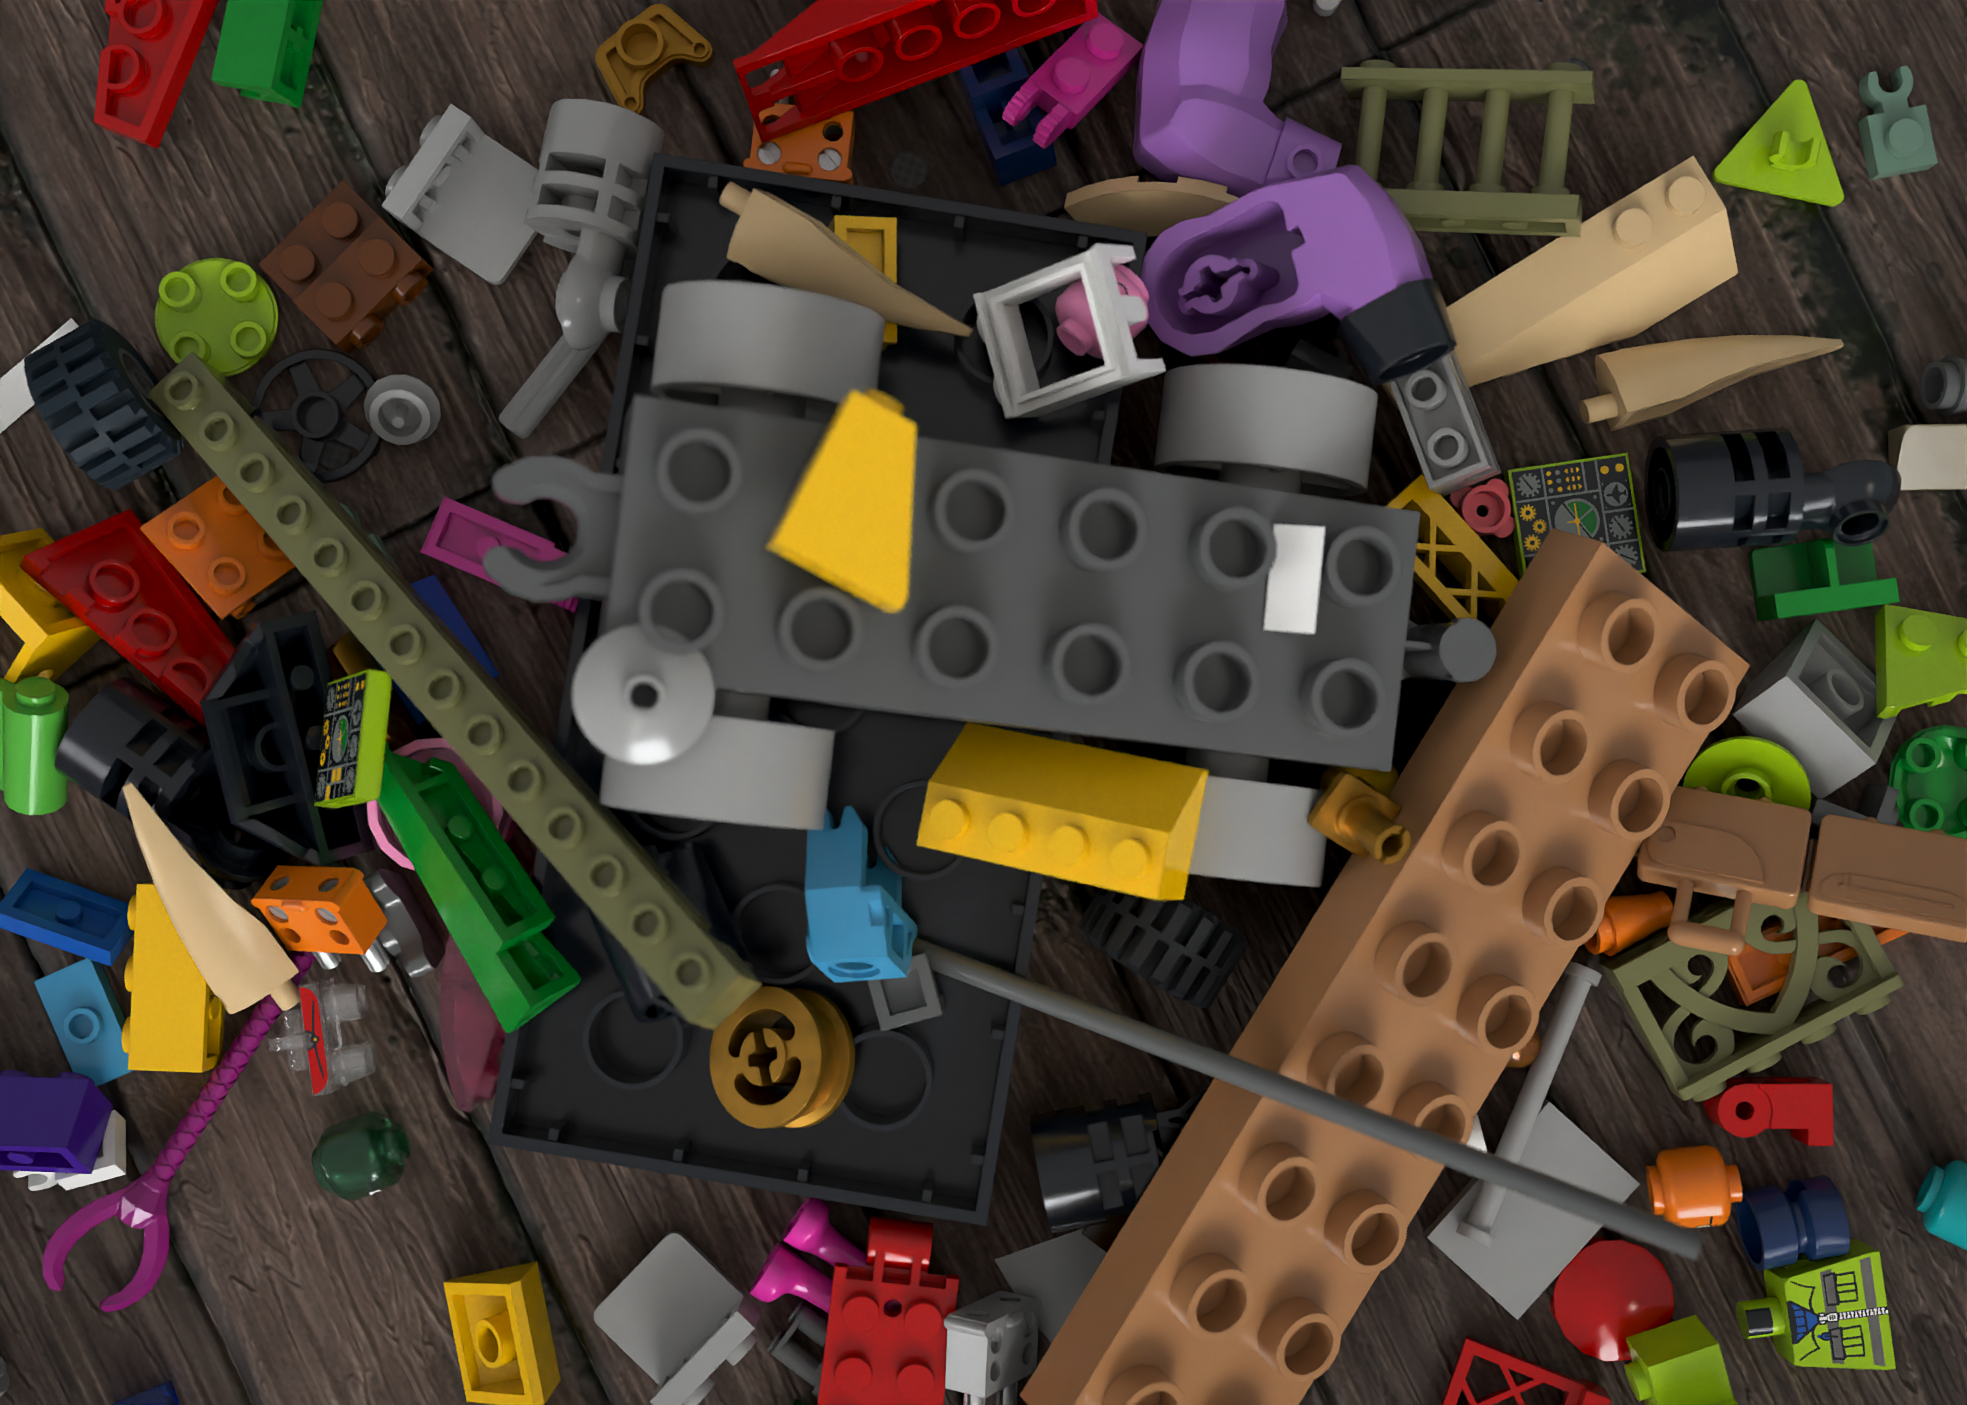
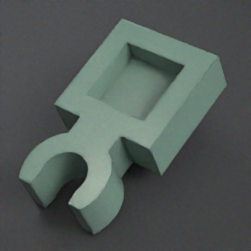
M1907 65L1901 66L1891 73L1892 93L1881 89L1876 71L1869 72L1861 78L1859 82L1860 97L1868 107L1873 109L1874 113L1858 122L1869 181L1928 170L1938 164L1926 105L1910 108L1908 106L1907 97L1913 88V75Z

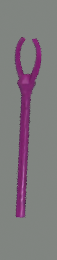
M292 951V955L288 956L299 970L296 975L290 978L296 987L299 986L302 977L304 978L309 971L312 962L316 960L312 952ZM270 994L262 998L260 1003L256 1005L250 1015V1019H247L241 1028L239 1036L235 1037L229 1047V1051L220 1060L218 1068L214 1069L207 1080L208 1083L199 1092L197 1100L193 1101L186 1112L187 1115L178 1124L176 1132L172 1133L165 1144L166 1147L157 1156L155 1164L151 1165L150 1169L141 1175L140 1178L121 1190L98 1198L80 1208L55 1230L46 1244L42 1258L43 1278L49 1289L62 1290L65 1282L63 1265L68 1252L75 1243L90 1229L117 1215L122 1222L130 1227L140 1230L144 1228L143 1254L133 1279L120 1292L107 1296L100 1301L99 1306L104 1312L122 1310L139 1301L152 1290L164 1269L169 1251L170 1229L166 1206L170 1182L175 1175V1171L184 1162L186 1154H189L197 1142L196 1139L205 1130L207 1122H210L216 1113L218 1105L222 1104L228 1094V1090L237 1081L239 1073H242L249 1062V1058L256 1052L260 1041H263L270 1026L275 1023L281 1013V1008Z

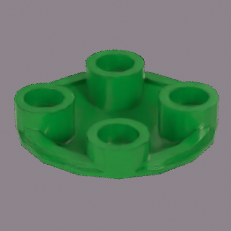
M1942 724L1921 729L1899 747L1890 763L1887 785L1899 790L1895 805L1899 808L1898 818L1905 828L1927 832L1932 829H1940L1949 836L1967 839V728Z

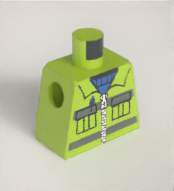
M1850 1239L1849 1252L1844 1256L1810 1261L1803 1253L1798 1255L1797 1262L1793 1265L1764 1270L1767 1298L1739 1301L1736 1304V1317L1742 1336L1745 1339L1772 1336L1776 1352L1793 1365L1871 1370L1896 1369L1880 1251L1858 1239Z

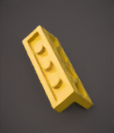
M1421 474L1397 493L1385 506L1420 512L1418 537L1423 543H1417L1416 553L1424 554V563L1417 555L1415 556L1413 579L1451 621L1458 618L1477 620L1478 603L1495 622L1519 581L1442 495L1429 489L1426 478ZM1436 557L1465 589L1445 588L1435 576ZM1456 599H1465V609Z

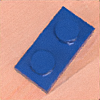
M29 868L25 869L0 903L1 929L108 966L113 965L134 934V931L129 928L127 919L129 903Z

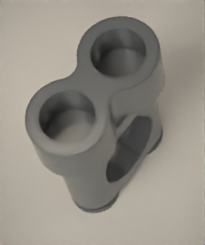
M801 1301L787 1320L789 1323L791 1320L793 1321L784 1336L781 1335L783 1332L780 1330L766 1351L769 1352L771 1350L773 1357L815 1387L811 1393L818 1398L822 1361L792 1340V1335L796 1329H799L824 1348L827 1319L809 1305L803 1306L804 1302Z

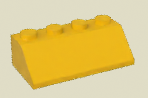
M967 722L929 780L917 845L1155 900H1183L1209 770Z

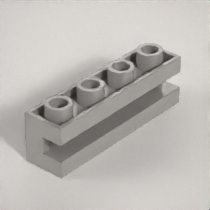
M1454 349L1429 367L1407 377L1389 382L1430 490L1446 496L1502 473Z

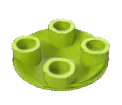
M208 258L193 262L179 271L168 273L161 280L159 298L155 309V326L164 350L177 364L193 352L216 368L224 377L240 374L256 365L271 348L277 334L279 322L277 302L266 281L249 265L231 259Z

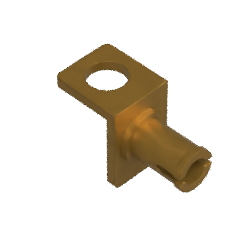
M1345 770L1338 773L1307 817V823L1311 827L1363 860L1371 852L1372 856L1386 865L1394 864L1403 858L1410 847L1411 837L1409 831L1393 821L1402 808L1359 776L1355 777Z

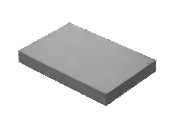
M1544 1099L1518 1164L1623 1203L1640 1183L1552 1103ZM1473 1177L1423 1234L1518 1320L1603 1225L1507 1189L1489 1233L1495 1236L1491 1248L1456 1233L1459 1222H1467L1484 1181Z

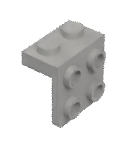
M450 104L443 116H434L424 128L419 141L421 148L409 166L403 165L399 167L391 176L385 189L387 198L381 206L402 225L493 285H499L507 279L538 233L529 225L524 224L527 209L531 206L533 198L531 190L534 178L539 170L484 134L472 117L453 104Z
M671 1231L598 1305L594 1312V1321L658 1384L650 1400L653 1405H698L715 1385L716 1382L709 1376L725 1359L734 1366L757 1342L758 1337L752 1331L758 1323L762 1310L682 1232Z

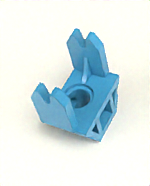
M852 806L844 808L839 828L835 829L833 816L826 808L823 830L808 829L805 898L809 925L806 936L808 955L813 964L834 983L907 977L912 958L913 941L917 936L918 925L901 908L902 876L886 866L879 855L877 857V865L870 869L871 866L867 854L868 830ZM884 846L889 857L897 865H899L892 852L888 849L887 846Z

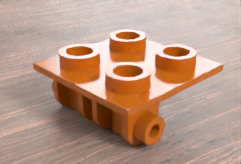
M215 476L140 527V530L221 620L230 614L236 619H240L248 614L255 606L252 598L296 568L218 476Z

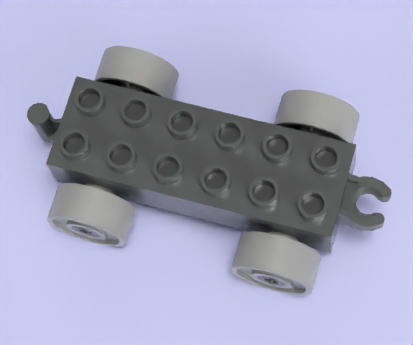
M690 281L669 285L663 289L651 382V391L664 399L640 395L634 396L625 417L618 475L591 472L581 463L554 455L522 458L499 469L494 476L493 491L501 501L511 504H526L535 499L550 498L562 502L571 510L577 522L578 535L572 549L565 556L554 561H539L528 557L520 549L509 546H494L490 548L484 555L483 567L486 574L509 594L533 602H560L574 596L602 601L598 639L617 628L640 624L646 637L655 646L675 654H688L700 651L710 668L714 682L713 711L704 732L691 747L674 758L653 764L628 763L605 753L599 804L612 807L742 824L823 830L835 731L768 722L770 698L1186 749L1185 766L1209 770L1189 873L1266 883L1321 887L1327 836L1311 827L1307 823V817L1323 796L1325 790L1267 783L1269 760L1333 768L1391 772L1401 680L1448 679L1454 682H1472L1488 673L1496 657V641L1491 630L1481 621L1472 618L1452 619L1450 623L1417 625L1408 619L1420 512L1323 498L1355 496L1367 492L1378 394L1362 384L1320 373L1239 364L1190 365L1167 371L1164 375L1154 470L1156 472L916 437L908 598L900 611L892 613L876 607L766 548L842 399L852 390L864 395L868 388L877 391L885 319L864 306L818 293L755 283ZM1274 524L1325 527L1315 634L1263 630L1269 572L1274 565L1277 554V542L1273 532ZM653 624L672 629L691 642L677 643L670 641L659 634Z

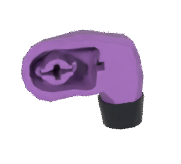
M1346 165L1276 182L1256 189L1205 216L1181 221L1161 232L1143 258L1140 279L1149 294V301L1147 303L1149 318L1147 323L1161 342L1191 357L1220 353L1275 328L1303 325L1321 319L1329 313L1334 314L1340 320L1337 327L1372 384L1393 382L1421 371L1445 357L1457 346L1437 279L1432 277L1421 241L1398 203L1360 166Z

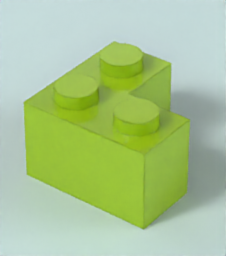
M1696 1315L1626 1338L1632 1362L1624 1365L1625 1373L1633 1394L1638 1401L1643 1400L1644 1405H1739L1733 1398L1719 1343Z

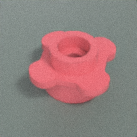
M1491 479L1486 485L1474 488L1468 486L1449 495L1450 504L1456 508V512L1479 537L1494 535L1497 538H1505L1514 530V518L1510 516L1509 488L1502 480ZM1479 506L1486 507L1487 515L1485 517H1480L1477 514Z

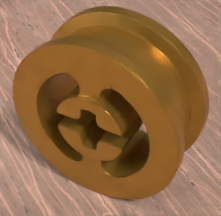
M759 987L714 1030L709 1055L710 1074L719 1100L725 1109L738 1121L755 1128L809 1127L829 1117L838 1108L847 1094L855 1065V1048L852 1032L839 1007L828 997L817 991L799 988ZM784 1015L795 1027V1029L771 1028ZM769 1086H794V1088L785 1098L780 1100Z

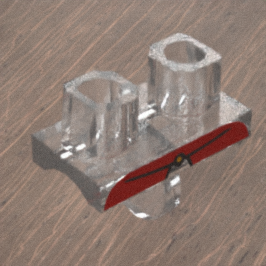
M334 977L318 979L311 983L298 985L301 1008L283 1011L286 1034L269 1037V1051L288 1049L291 1072L309 1069L313 1096L331 1094L347 1086L349 1082L374 1073L376 1071V1064L371 1042L365 1041L343 1045L340 1022L367 1017L368 1005L365 986L360 984H335Z

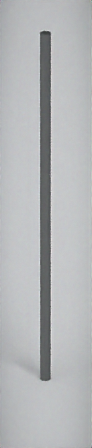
M916 937L913 941L912 955L927 951L933 971L1695 1261L1697 1259L1705 1235L1701 1232Z

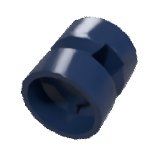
M1825 1175L1792 1180L1786 1185L1785 1192H1782L1779 1187L1773 1184L1742 1189V1202H1734L1735 1217L1743 1248L1753 1267L1759 1271L1793 1265L1797 1262L1799 1253H1804L1810 1261L1844 1256L1849 1252L1850 1229L1847 1213L1835 1184Z

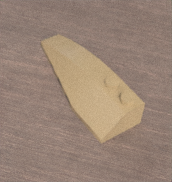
M1693 155L1584 221L1581 226L1580 237H1558L1446 307L1457 341V346L1454 350L1468 387L1471 388L1483 382L1523 372L1529 368L1554 360H1562L1609 343L1633 338L1738 274L1726 207ZM1382 384L1396 409L1399 410L1390 384Z

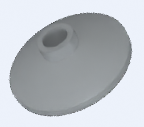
M632 624L605 634L585 653L574 677L573 706L576 718L583 732L604 753L628 763H659L674 758L686 751L704 732L713 711L714 682L708 663L700 651L688 654H675L664 651L655 646L646 637L640 624ZM653 624L659 634L670 641L677 643L691 642L672 629ZM640 682L651 683L658 691L656 703L647 709L636 707L630 700L632 688Z

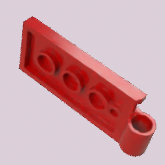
M871 1216L865 1267L835 1262L817 1405H943L947 1352V1328H945L944 1322L948 1314L956 1309L959 1275L927 1273L932 1247V1222ZM890 1299L898 1300L901 1303L895 1310L887 1309L884 1306Z

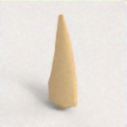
M729 182L724 188L719 204L740 215L727 253V259L732 262L739 263L749 271L783 287L827 295L864 306L881 315L885 322L919 330L970 337L974 329L929 304L885 276L834 234L823 222L769 192L753 189L751 193L733 182Z
M1732 335L1689 338L1629 347L1599 354L1595 357V367L1600 396L1581 400L1579 404L1580 414L1585 424L1607 419L1610 431L1667 417L1679 409L1737 382L1839 350L1844 344L1840 339L1795 335Z
M131 782L126 783L123 786V791L136 837L154 885L179 937L214 994L222 1001L229 1014L237 1013L253 1005L268 994L271 995L282 1011H286L301 1001L300 991L290 978L296 975L299 970L266 926L245 909L190 857Z

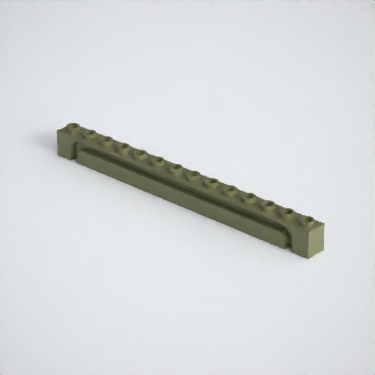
M191 352L147 393V395L150 394L154 403L689 1023L715 1030L762 985L760 980L729 945L716 940L707 932L712 927L612 812L605 805L599 804L597 795L271 425L257 415L253 418L250 417L255 408L228 377H224L216 368Z

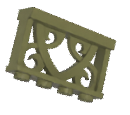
M1799 891L1796 905L1789 909L1751 903L1745 943L1766 953H1791L1790 964L1783 987L1770 1011L1740 1009L1710 999L1709 997L1719 988L1724 980L1728 967V955L1672 943L1667 935L1668 928L1600 963L1610 984L1615 987L1670 1091L1683 1101L1692 1098L1694 1102H1700L1710 1099L1725 1090L1727 1087L1725 1080L1744 1070H1747L1748 1073H1755L1767 1069L1782 1058L1780 1051L1799 1041H1802L1803 1044H1810L1822 1040L1837 1029L1836 1021L1855 1011L1857 1015L1874 1012L1892 1000L1889 993L1901 988L1905 984L1899 973L1892 966L1870 924L1839 919L1844 929L1819 931L1817 914L1811 913L1807 908V892L1802 893ZM1724 897L1688 916V921L1730 930L1735 899ZM1776 915L1781 921V927L1776 933L1783 934L1793 930V938L1780 941L1766 940L1761 933L1762 922L1768 916ZM1839 942L1853 948L1859 958V970L1855 979L1839 987L1829 984L1827 979L1828 971L1833 966L1845 965L1834 957L1818 956L1819 945ZM1695 955H1705L1711 962V970L1704 982L1694 990L1688 985L1696 982L1702 974H1692L1688 969V962ZM1648 980L1664 995L1678 1004L1666 1016L1660 1027L1637 987ZM1809 990L1819 997V999L1803 1006ZM1691 1013L1701 1017L1690 1029L1689 1041L1691 1046L1694 1047L1696 1041L1705 1035L1711 1036L1715 1041L1713 1053L1697 1063L1682 1060L1674 1048V1037L1677 1028ZM1732 1029L1753 1034L1735 1043Z

